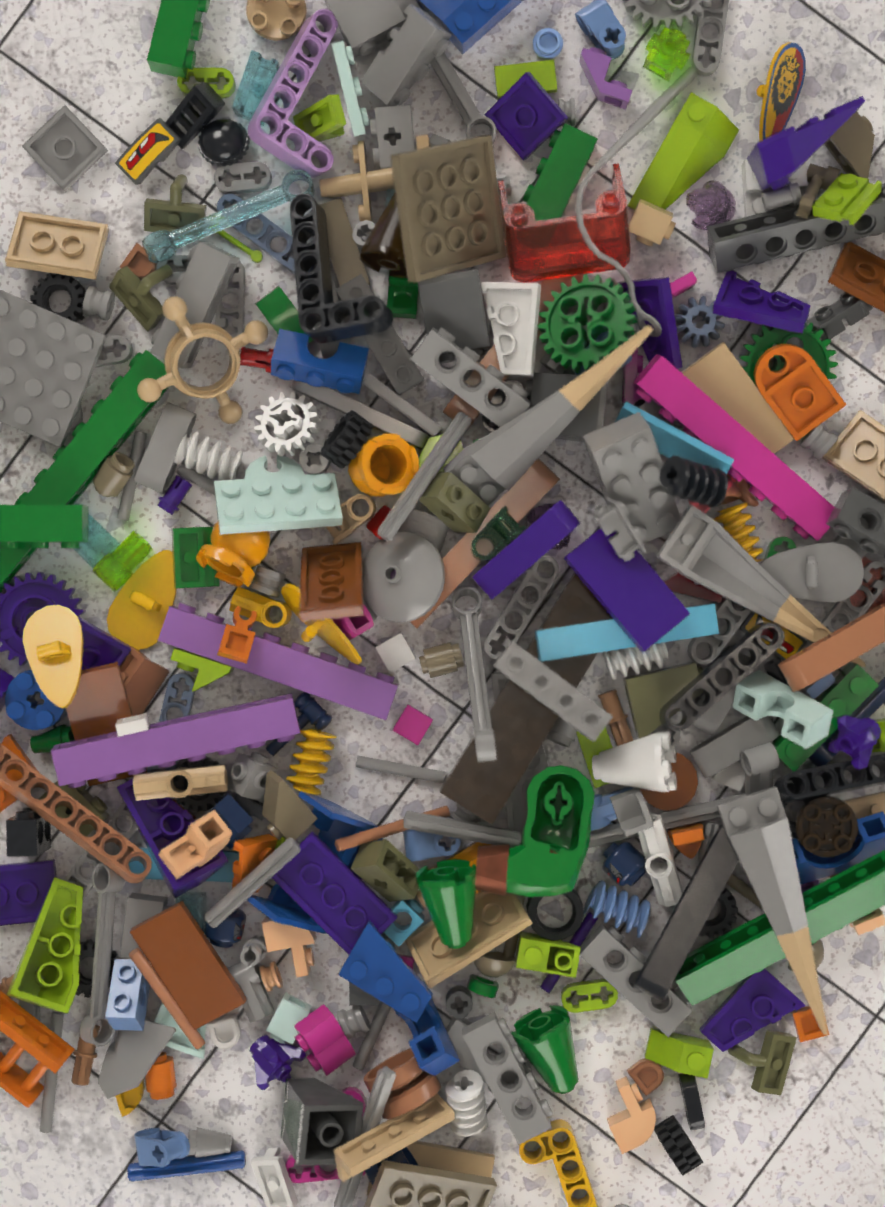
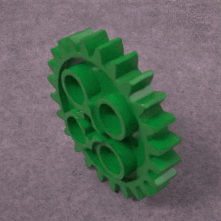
M584 274L583 280L580 283L575 277H572V286L570 287L563 282L560 283L562 292L559 294L552 290L553 302H543L548 308V312H539V316L546 321L537 325L538 329L544 332V334L539 336L540 341L546 344L543 349L547 354H552L551 359L555 363L561 361V366L564 369H568L572 364V369L575 373H578L582 366L587 371L628 340L627 336H633L637 333L630 326L638 323L635 315H632L636 308L633 303H629L631 297L627 292L623 293L624 289L620 284L614 286V282L610 277L603 283V279L599 274H596L593 282H591L587 274ZM587 298H589V300H588V305H587V310H586V308H585V300H586ZM608 303L606 310L596 312L600 304ZM578 306V310L574 314L567 315L569 308ZM586 325H587L588 333H587V331L584 329L583 326H586ZM609 332L608 337L604 341L596 342L597 337L601 333ZM578 335L575 343L567 345V340L571 336ZM589 338L590 347L589 349H585L587 346V339Z
M811 322L805 325L803 333L790 332L772 326L769 330L764 325H761L762 335L750 334L754 343L753 345L743 344V347L749 353L748 355H740L739 359L746 362V366H742V368L755 384L754 370L760 356L771 348L773 344H786L790 338L796 337L799 340L800 347L808 352L827 379H835L837 376L829 371L830 368L838 366V363L830 361L829 357L833 356L836 350H827L825 348L830 344L831 339L820 340L823 330L818 329L812 333L813 323ZM778 355L773 356L774 365L770 370L778 371L783 368L784 364Z

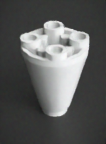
M655 732L600 752L599 755L592 757V770L595 780L602 779L605 783L662 793L677 790L676 773L672 772L671 763H676L675 745H671L669 732Z

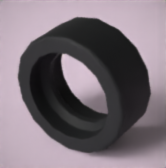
M575 889L562 894L570 900L573 913L567 924L560 928L545 926L540 921L537 915V907L543 897L528 898L526 904L527 914L533 922L531 925L533 931L540 937L551 941L564 940L572 936L579 929L584 917L583 903Z

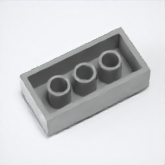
M637 412L582 436L604 498L607 496L616 502L620 500L630 513L627 519L631 526L635 525L645 538L642 544L672 532L681 517L674 496H671L667 492L666 487H663L660 483L659 477L663 463L652 430L641 413Z

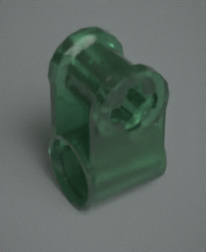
M504 506L471 542V554L478 561H489L527 527L524 524L520 525L508 513V508ZM486 539L492 543L493 550L490 555L483 556L477 552L476 543L479 540Z

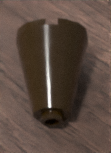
M394 193L361 248L360 260L364 265L376 272H380V269L384 268L390 270L389 276L406 279L408 277L396 193Z

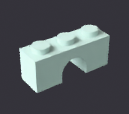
M760 670L747 676L736 685L732 708L755 721L765 716H776L784 719L781 735L799 746L807 749L828 736L833 710L799 691L792 692L790 686Z

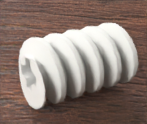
M197 431L191 437H187V434L183 437L175 456L176 464L180 465L185 460L186 468L192 469L196 465V472L199 474L207 470V477L210 479L215 478L219 473L218 481L228 480L229 478L234 480L242 464V451H239L233 457L231 456L232 447L228 446L224 452H221L220 441H217L213 447H210V437L206 436L202 442H199V432Z
M665 642L653 644L644 653L638 647L603 652L606 667L612 680H616L618 670L621 671L624 677H628L630 667L638 675L640 674L641 665H644L647 671L650 672L652 662H656L658 667L663 669L664 659L669 661Z
M461 1070L447 1083L445 1090L447 1103L454 1110L455 1119L450 1122L451 1130L456 1135L469 1137L481 1134L488 1127L483 1079L480 1074L473 1070Z

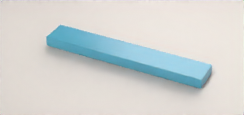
M710 603L686 607L691 614L654 644L719 634L715 604ZM614 619L535 630L538 658L541 662L637 647Z

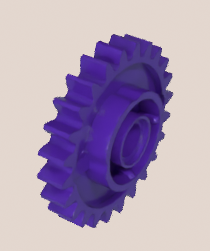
M38 572L35 579L32 573H26L25 581L20 576H15V585L4 583L6 593L0 592V641L2 642L0 652L9 650L8 660H14L19 657L20 666L25 665L28 661L23 645V629L28 619L37 610L49 605H61L69 608L78 618L86 613V610L77 608L82 598H72L76 589L70 588L66 590L67 581L61 580L56 583V575L50 574L47 580L45 579L44 572Z

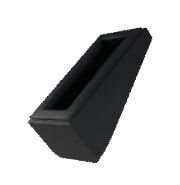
M207 82L194 85L165 122L182 139L178 146L181 149L186 148L220 112L225 102ZM193 105L198 108L202 113L201 115L194 109ZM185 113H186V114L188 115V117L194 122L193 125H192V123L185 117V115H184ZM177 122L185 128L186 134L176 125Z

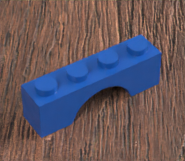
M884 812L857 819L858 833L852 848L848 852L835 857L814 855L807 851L797 838L792 839L800 885L841 873L885 850Z

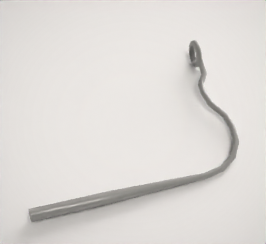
M692 66L645 110L589 170L579 185L575 203L577 225L587 246L598 258L613 265L623 276L628 285L629 296L631 297L630 302L636 308L640 329L642 330L647 326L644 320L651 323L654 327V330L649 335L651 337L661 335L662 329L659 322L640 308L636 301L634 283L628 272L617 260L602 253L591 241L583 224L581 204L584 189L593 175L655 119L698 76L697 70Z

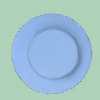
M544 28L536 33L533 39V49L540 58L553 59L560 54L563 47V39L558 31L552 28Z

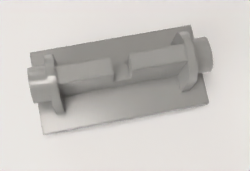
M606 496L604 499L608 505L602 504L594 509V518L606 536L616 530L617 534L608 539L618 558L629 561L635 556L633 552L636 550L644 554L647 553L642 544L645 538L635 525L631 526L627 519L630 513L620 500L616 502Z

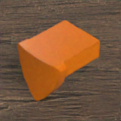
M702 823L690 824L669 829L667 834L673 845L683 855L693 859L701 846L702 840H704V826Z

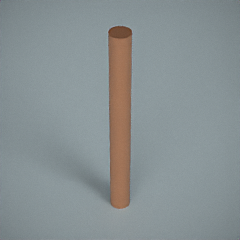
M447 806L423 812L424 814L450 817V811ZM404 819L337 839L335 840V846L337 851L340 852L410 829L404 828Z
M136 948L131 951L129 957L195 1049L201 1048L205 1044L204 1039L197 1029L194 1030L141 950Z

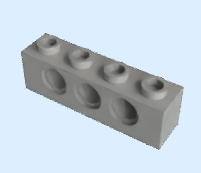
M433 327L410 358L411 361L499 427L523 414L531 404L530 400L527 399L529 393L516 383L511 387L502 380L505 375L491 364L486 368L478 362L480 356L468 346L461 349L453 343L456 338L442 327L439 331ZM445 351L453 352L457 358V363L452 367H444L439 360L440 354ZM468 370H476L480 373L481 381L478 385L470 386L464 381V374ZM498 388L504 391L506 398L502 403L493 404L490 402L488 394L492 389Z
M513 641L510 642L492 666L591 741L597 739L613 717Z
M601 923L580 946V956L669 1037L692 1013L693 1010L688 1003V999L677 986L675 990L670 987L663 1003H652V996L636 988L629 981V977L633 972L641 971L645 964L644 961L647 959L646 956L635 946L629 949L622 942L625 937L614 926L611 925L607 928ZM616 950L623 953L620 962L613 964L607 961V956L610 952Z
M495 1012L462 1028V1036L520 1145L551 1129L550 1117L554 1115L547 1100L541 1101L536 1090L540 1088L533 1073L526 1074L522 1066L525 1058L519 1046L512 1047L507 1037L511 1035V1031L505 1019L498 1020ZM497 1043L502 1045L504 1050L499 1055H491L488 1053L487 1048L491 1044ZM506 1071H514L518 1075L513 1082H505L501 1076ZM520 1098H527L532 1102L526 1109L518 1108L515 1103Z

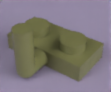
M178 175L171 184L170 201L149 198L145 200L144 231L204 238L206 234L207 205L182 202V190L188 182L185 175Z
M164 265L140 280L128 266H125L117 271L109 285V288L147 332L155 328L163 317L161 303L149 291L156 284L172 276L173 271L169 265Z
M767 1030L760 1054H753L737 1044L729 1048L728 1053L749 1066H756L751 1086L753 1090L759 1093L782 1095L797 1037L790 1033Z

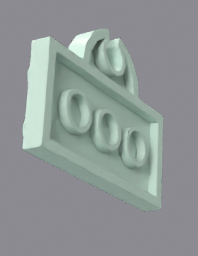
M277 455V468L279 469L277 472L266 470L267 457L262 456L250 463L245 471L244 479L214 481L220 535L342 526L343 516L335 473L305 475L302 467L295 460Z

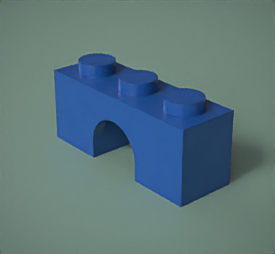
M279 329L271 359L272 376H277L287 381L295 380L308 383L314 387L323 386L337 389L342 393L360 395L367 367L369 348L339 342L338 349L332 357L320 359L314 357L308 351L309 336L307 334Z
M432 997L417 1023L395 1010L396 1015L406 1022L414 1038L408 1042L420 1069L435 1076L460 1061Z

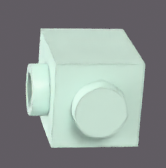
M285 992L266 1031L271 1033L270 1037L282 1044L288 1042L293 1045L294 1037L298 1035L294 1025L308 1016L312 1006Z

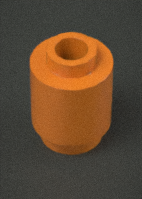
M161 1052L145 1076L146 1090L150 1093L151 1099L159 1100L172 1097L174 1095V1088L177 1086L174 1060L172 1056H167L166 1052Z

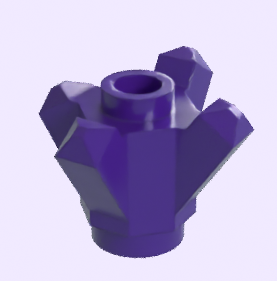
M848 715L837 717L839 734L836 739L828 742V751L832 753L843 751L852 757L851 764L857 770L867 768L873 746L881 735L880 726L871 718L858 719Z
M268 1035L257 1039L249 1049L255 1061L256 1085L261 1090H266L269 1087V1082L274 1079L285 1083L286 1079L291 1078L290 1072L292 1068L290 1065L294 1060L301 1062L306 1058V1053L300 1047L279 1043Z

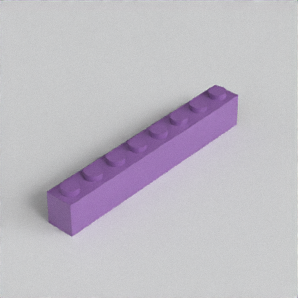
M180 602L178 607L169 606L158 641L384 720L387 719L399 684L393 683L395 677L382 672H377V675L373 676L365 673L366 667L356 665L353 662H349L348 666L336 663L338 657L321 652L320 656L308 653L310 648L293 642L290 647L280 643L281 637L264 632L263 637L255 634L247 664L221 657L217 654L226 624L223 623L224 617L209 612L204 617L195 613V607Z
M290 693L152 723L149 730L119 737L116 731L56 744L51 750V755L59 786L68 785V788H77L87 784L86 780L98 778L99 782L116 778V774L128 771L129 775L143 773L146 771V767L158 765V768H167L176 765V761L188 758V762L205 759L206 754L218 752V755L230 754L236 751V747L247 745L248 749L264 746L266 744L265 741L277 739L278 742L290 741L295 738V734L300 733V726L293 694Z

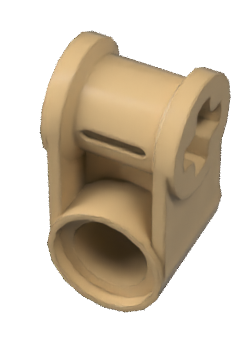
M357 494L341 504L342 526H339V528L337 526L326 527L334 538L332 541L334 545L346 539L357 528L374 516L376 504L371 497ZM360 499L366 500L369 504L368 513L362 517L358 516L354 511V505Z

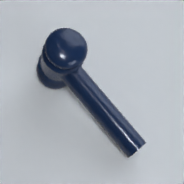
M303 692L294 700L295 708H298V712L301 713L298 716L300 730L309 722L315 726L316 731H321L330 724L332 716L327 714V711L318 704L314 697H310L309 693ZM274 739L266 747V750L274 756L289 741L278 742L277 739Z

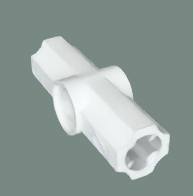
M653 813L650 816L654 827L640 831L638 835L646 859L645 868L651 876L658 904L668 907L678 903L683 894V889L674 861V850L669 844L662 816ZM661 857L665 859L666 862L659 863L656 862L654 858Z

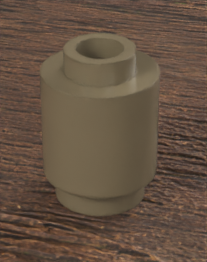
M115 452L112 456H108L93 478L95 490L104 497H117L133 475L134 462L127 455L120 452Z
M451 642L423 649L424 655L419 657L423 674L429 673L430 678L457 672L458 668L465 666L459 643L451 645Z

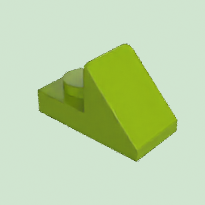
M330 94L293 116L295 126L319 142L344 135L343 126L346 125L340 97L337 94Z
M178 647L174 648L170 659L178 662L176 667L182 670L194 672L195 668L199 669L192 692L233 672L235 668Z

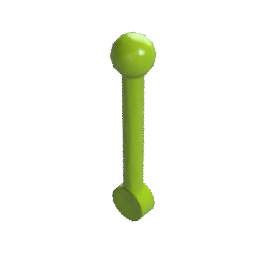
M217 222L209 224L208 229L211 233L219 234L251 256L253 262L259 263L262 261L263 255L259 250L253 251L222 230Z

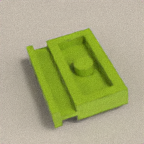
M841 173L812 205L813 216L837 222L845 219L849 220L850 225H854L882 192V182L877 181L875 184L869 183L867 178Z

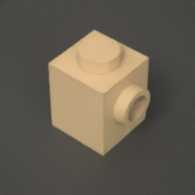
M640 199L628 224L627 231L636 234V240L645 245L652 246L653 243L660 245L663 238L669 240L676 223L671 221L673 218L672 212Z

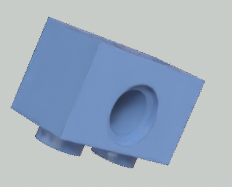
M114 959L105 1018L114 1030L144 1031L150 985L132 959Z

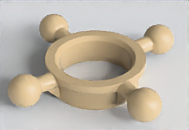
M177 296L167 298L163 303V314L167 319L175 321L179 329L169 341L165 351L164 365L167 374L156 380L153 378L143 379L137 387L138 396L145 402H154L160 398L162 390L174 385L179 391L191 397L204 399L216 397L220 405L218 410L220 419L227 424L238 422L242 417V408L239 403L230 400L226 391L234 384L239 373L240 348L249 343L256 345L263 343L268 337L267 326L259 320L250 321L245 326L244 332L233 338L225 329L215 324L203 322L190 325L185 316L187 313L185 301ZM199 338L216 339L226 346L229 353V366L225 375L215 384L206 387H197L185 382L178 370V360L182 350L190 342Z

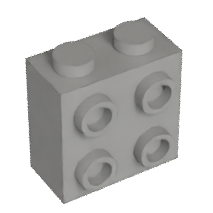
M325 0L328 10L332 11L338 23V28L347 45L351 46L354 57L360 54L362 56L371 54L377 49V45L385 40L391 42L393 39L389 35L393 28L397 27L400 30L406 20L396 0Z

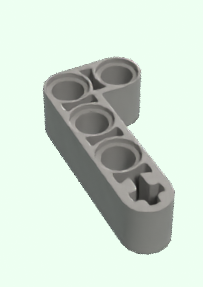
M545 554L524 572L526 575L486 637L484 650L490 658L498 660L503 653L501 651H497L496 654L492 653V646L489 644L491 640H499L502 633L496 632L498 627L501 626L507 633L514 634L512 640L507 636L504 639L502 645L505 649L510 642L516 643L558 577L559 564L550 555ZM542 561H548L553 565L554 571L549 578H542L538 575L537 566ZM527 586L534 587L538 593L537 600L531 604L525 603L521 598V592ZM510 612H517L521 615L522 623L516 629H510L505 624V617Z

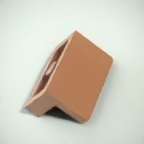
M130 646L131 651L119 668L132 714L135 716L143 714L169 674V670L151 661L141 651Z

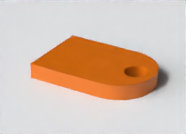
M775 345L766 350L756 363L754 370L756 387L796 441L847 405L807 351L797 345ZM775 355H781L785 359L783 368L778 371L770 370L768 366L769 360Z

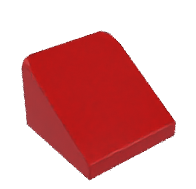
M386 505L382 506L366 525L367 529L380 540H383V538L377 534L378 528L391 511Z

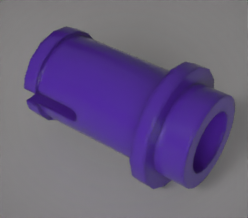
M176 475L164 496H159L160 502L157 506L173 515L175 511L178 512L180 510L178 508L179 504L193 485Z

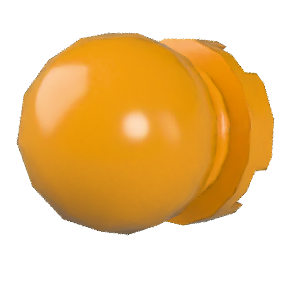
M385 433L369 438L363 444L361 451L357 453L355 459H352L348 465V474L353 485L361 492L374 497L395 495L405 491L419 470V458L413 445L410 446L398 434Z
M217 521L210 536L212 545H203L196 555V561L203 568L208 564L217 571L216 578L230 585L241 588L244 583L249 587L255 577V572L251 567L260 564L267 556L270 545V532L220 535Z

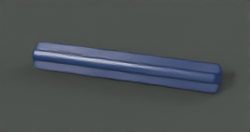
M242 1150L200 1158L189 1156L182 1159L175 1158L162 1168L139 1166V1163H131L128 1166L127 1174L129 1181L134 1182L243 1169L246 1165V1156Z

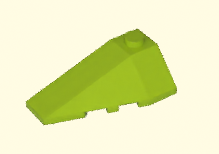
M691 92L627 206L635 210L639 200L642 199L666 210L687 189L703 177L707 171L724 158L739 129L718 107Z
M54 877L17 966L7 996L65 1014L69 1013L79 986L83 887Z

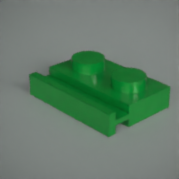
M213 527L171 529L174 589L219 586V579L215 577L217 571L208 564L203 568L196 561V555L200 548L205 544L212 545L210 536Z

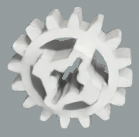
M293 391L289 398L283 392L280 393L279 400L270 397V405L268 407L265 405L260 406L264 412L263 415L255 416V419L260 424L254 427V430L259 435L258 440L270 453L276 451L280 457H283L285 451H288L291 456H295L296 448H300L303 452L306 451L304 444L306 442H315L311 436L312 433L320 432V429L315 424L321 421L316 413V407L312 402H309L305 395L299 398L296 392ZM299 410L304 412L305 419L301 417ZM270 429L274 431L275 438L271 436Z

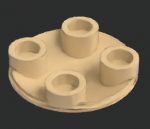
M248 0L246 6L247 18L253 30L263 38L274 41L285 40L298 33L305 22L306 3L305 0Z

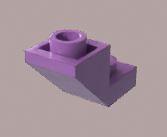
M583 48L579 63L597 100L626 110L633 90L627 89L625 83L617 80L604 81L612 57L606 56L607 53L599 48Z

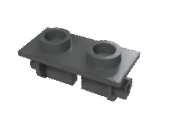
M845 292L840 296V300L831 306H824L814 313V317L807 320V323L811 322L813 327L823 330L820 340L832 339L846 330L842 319L845 318L848 325L852 326L868 316L869 311L873 307Z

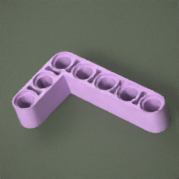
M328 9L317 10L303 23L247 128L248 135L254 143L308 178L318 177L328 171L334 162L333 154L325 145L289 122L288 119L337 30L338 23L332 11ZM316 21L323 25L324 32L317 28ZM302 46L309 49L311 58L303 53ZM288 71L296 75L297 83L289 78ZM274 96L279 97L283 101V108L276 105ZM261 121L269 126L270 134L265 133L261 129ZM286 138L293 141L295 151L287 147ZM312 155L319 159L320 168L313 165Z

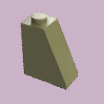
M688 662L623 678L638 738L649 735L662 725L659 716L662 707L702 673V667L697 668L695 662ZM701 688L693 692L692 701L703 693ZM680 709L672 710L669 714V719L679 712Z

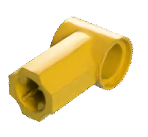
M237 587L230 602L229 611L234 612L235 608L239 606L241 607L239 615L250 618L252 611H256L257 617L255 621L263 623L269 628L284 627L291 620L292 612L285 602L271 599L243 587ZM274 606H278L283 613V617L278 623L273 622L269 615L271 608Z

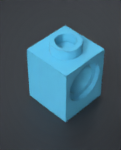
M415 899L397 901L390 908L396 914L406 912L412 918L408 925H400L395 920L384 931L398 947L424 922L425 915L422 914L424 908Z

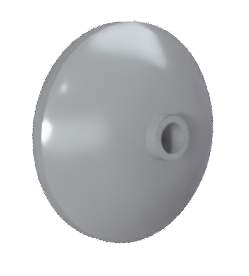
M398 532L391 541L379 540L367 553L363 561V598L369 608L381 618L399 623L414 621L427 614L441 596L445 582L444 563L437 548L426 538L415 533ZM395 569L396 576L391 579L390 574Z

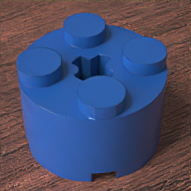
M32 670L18 674L9 684L5 695L6 713L19 726L29 730H42L58 724L67 717L66 708L57 707L42 692ZM40 694V698L44 699V703L38 705L35 695Z

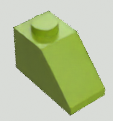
M650 1028L644 1057L676 1072L708 1079L714 1048L710 1041L674 1032L667 1037L660 1029Z

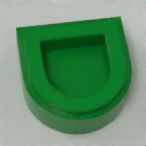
M470 974L467 988L478 995L495 998L499 984L481 976Z

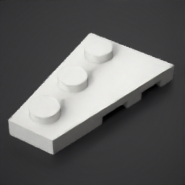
M480 282L481 290L486 300L488 319L491 322L494 334L493 341L500 371L505 376L534 377L541 285L539 283Z

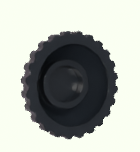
M224 118L210 122L198 137V149L202 157L212 165H222L223 167L226 165L231 166L233 163H237L238 160L243 159V156L247 154L246 151L249 149L248 144H250L249 136L242 124L237 123L236 120Z

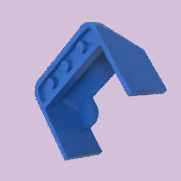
M300 791L298 796L314 807L312 813L318 819L312 825L320 829L317 836L351 869L360 845L338 852L335 840L378 826L330 800ZM277 883L272 887L268 898L252 895L247 899L249 903L274 922L327 934Z

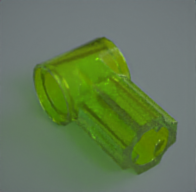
M133 531L113 553L110 552L96 564L92 572L113 592H116L129 580L133 574L132 571L154 548L141 535Z

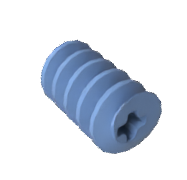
M601 880L591 890L583 910L585 914L589 908H592L594 919L601 912L604 913L605 924L612 917L615 918L616 929L623 922L626 923V933L628 934L636 927L637 938H640L649 920L650 902L645 899L639 904V897L637 895H632L628 899V892L626 890H621L617 895L616 886L611 885L606 890V883Z

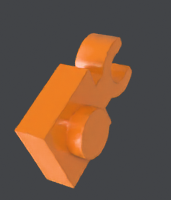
M237 606L233 613V623L235 626L226 624L217 655L247 664L256 632L247 629L254 625L257 613L252 611L250 618L243 620L239 616L241 607Z

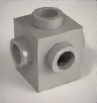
M252 752L251 756L238 753L228 778V788L242 797L264 802L267 773L270 770L276 773L278 768L267 763L269 758L262 754Z

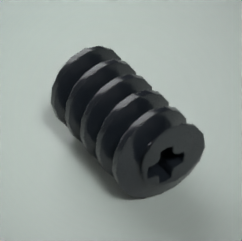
M672 456L664 463L660 472V483L663 487H666L667 492L671 496H678L681 499H688L691 502H698L701 505L716 508L721 505L727 494L728 477L726 473L709 465L693 462L690 459H683L680 456Z

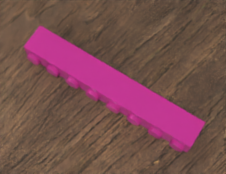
M656 354L632 382L638 387L635 393L648 404L653 400L661 407L658 413L671 424L676 420L684 427L682 430L684 433L735 459L728 471L731 477L739 483L744 479L751 486L748 491L761 502L767 499L773 505L770 510L781 520L790 519L795 524L792 529L803 539L807 540L810 537L819 541L830 528L826 523L834 506L663 356Z

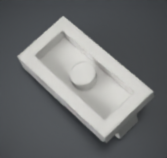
M268 1148L263 1157L252 1158L251 1164L265 1206L296 1207L298 1204L291 1178L288 1175L283 1156H279L281 1148Z

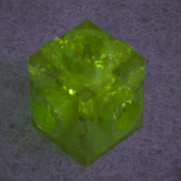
M664 26L660 35L654 33L648 42L645 50L649 51V54L645 59L643 67L669 82L675 70L678 68L682 71L691 54L687 52L690 41L686 39V35L675 28L670 30Z

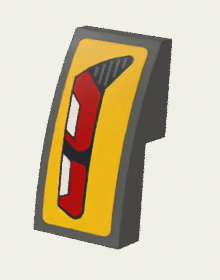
M158 118L126 149L115 164L135 185L141 184L158 162H164L182 139L161 118Z
M751 611L739 629L746 634L759 623L774 622ZM780 626L784 632V641L772 654L780 658L781 661H784L801 651L807 641ZM769 628L764 629L761 634V640L765 645H768L773 640V633Z

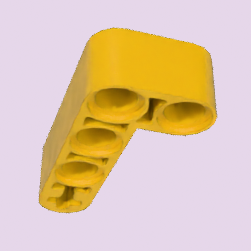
M557 1119L551 1121V1129L519 1145L520 1157L528 1164H538L553 1159L569 1207H598L573 1129L566 1120ZM557 1132L568 1134V1138L563 1142L553 1140V1136ZM529 1141H535L540 1144V1147L535 1151H527L524 1148L525 1144ZM568 1160L578 1163L573 1170H565L562 1165ZM577 1189L587 1191L583 1198L577 1199L572 1196V1193Z

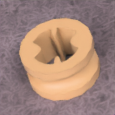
M274 961L270 962L269 967L264 965L259 967L261 979L267 992L272 991L274 986L278 988L283 987L280 971Z

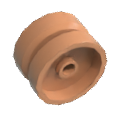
M411 1048L381 1062L370 1070L363 1080L371 1093L378 1070L382 1069L383 1066H388L389 1069L395 1071L396 1077L382 1115L384 1119L395 1118L410 1112L427 1102L441 1089V1083L436 1075L434 1076L420 1069Z

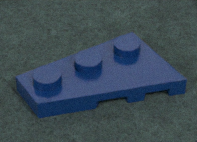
M369 921L338 975L417 1023L433 993L411 967L407 966L400 958L393 946L376 930L375 925Z

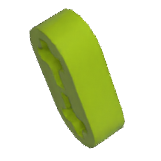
M194 67L193 70L188 69L186 79L179 76L177 79L178 87L184 96L190 92L184 82H189L192 76H194L197 82H207L208 84L209 82H219L220 77H224L229 84H225L223 90H219L216 84H209L221 99L230 97L236 88L233 75L225 68Z
M606 979L570 983L561 992L563 1007L572 1013L607 1009L612 1007L618 999L617 989ZM606 986L608 991H612V994L607 996L608 1000L602 1001L600 996L591 997V994L599 993L601 991L600 987ZM571 991H577V994L580 996H588L578 999V1004L572 1005L571 1000H566L567 997L571 996Z

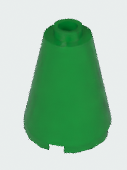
M458 859L436 862L437 868L428 870V865L417 871L416 882L442 944L448 945L451 949L462 948L472 937L476 865L473 864L470 867L469 861Z
M557 1005L550 1006L551 1011L543 1013L541 1008L535 1009L516 1021L514 1024L515 1032L512 1031L511 1033L512 1037L551 1091L559 1094L569 1093L575 1088L579 1080L569 1013L564 1007Z

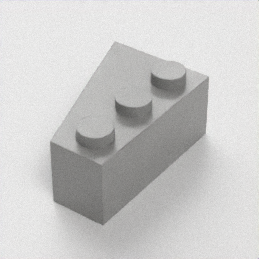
M408 4L404 10L408 17L400 30L397 27L393 28L389 35L393 39L384 52L382 50L378 52L360 81L387 106L402 105L411 94L409 89L416 81H421L430 70L428 65L435 56L439 57L446 51L449 46L448 40L452 36L426 11L411 4Z

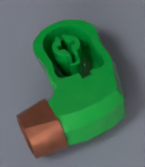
M563 765L547 767L535 775L527 788L528 818L523 830L522 844L509 848L510 844L478 846L476 890L506 896V893L524 897H547L571 892L575 887L590 843L591 814L594 804V790L590 780L577 769Z

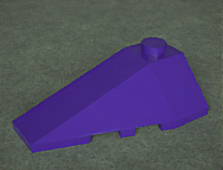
M863 96L833 108L824 114L825 119L821 121L817 116L812 117L797 127L796 130L792 126L756 143L746 159L762 191L772 187L773 191H776L789 184L788 178L860 109L865 102Z
M133 778L117 786L123 802L174 899L201 885L228 863L227 857L223 850H221L200 868L197 866L176 879L159 857V853L162 849L186 835L189 825L196 820L170 797L136 801L133 791Z

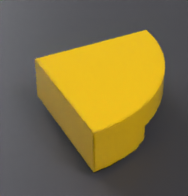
M144 1079L138 1087L116 1095L122 1117L131 1113L140 1103L145 1089Z

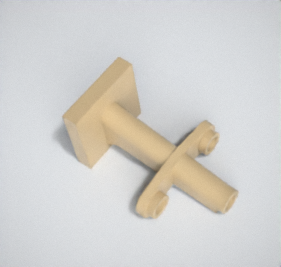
M428 135L416 136L417 149L431 147ZM363 140L358 141V145H352L354 163H359L360 173L320 179L321 197L328 198L362 194L363 205H358L360 222L365 220L373 222L370 193L395 190L392 168L368 171L366 147Z

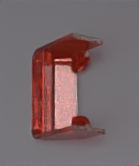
M618 163L613 164L612 190L600 193L596 198V212L582 214L584 227L595 246L602 253L617 260L624 268L630 261L631 246L627 201ZM504 180L498 181L503 234L511 276L516 281L533 282L617 270L613 265L598 258L587 246L578 228L576 215L536 221L534 210L529 205L524 203L508 204Z

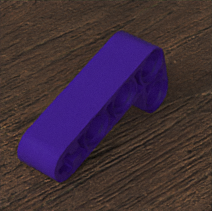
M562 500L558 501L473 575V580L491 600L494 599L581 522Z

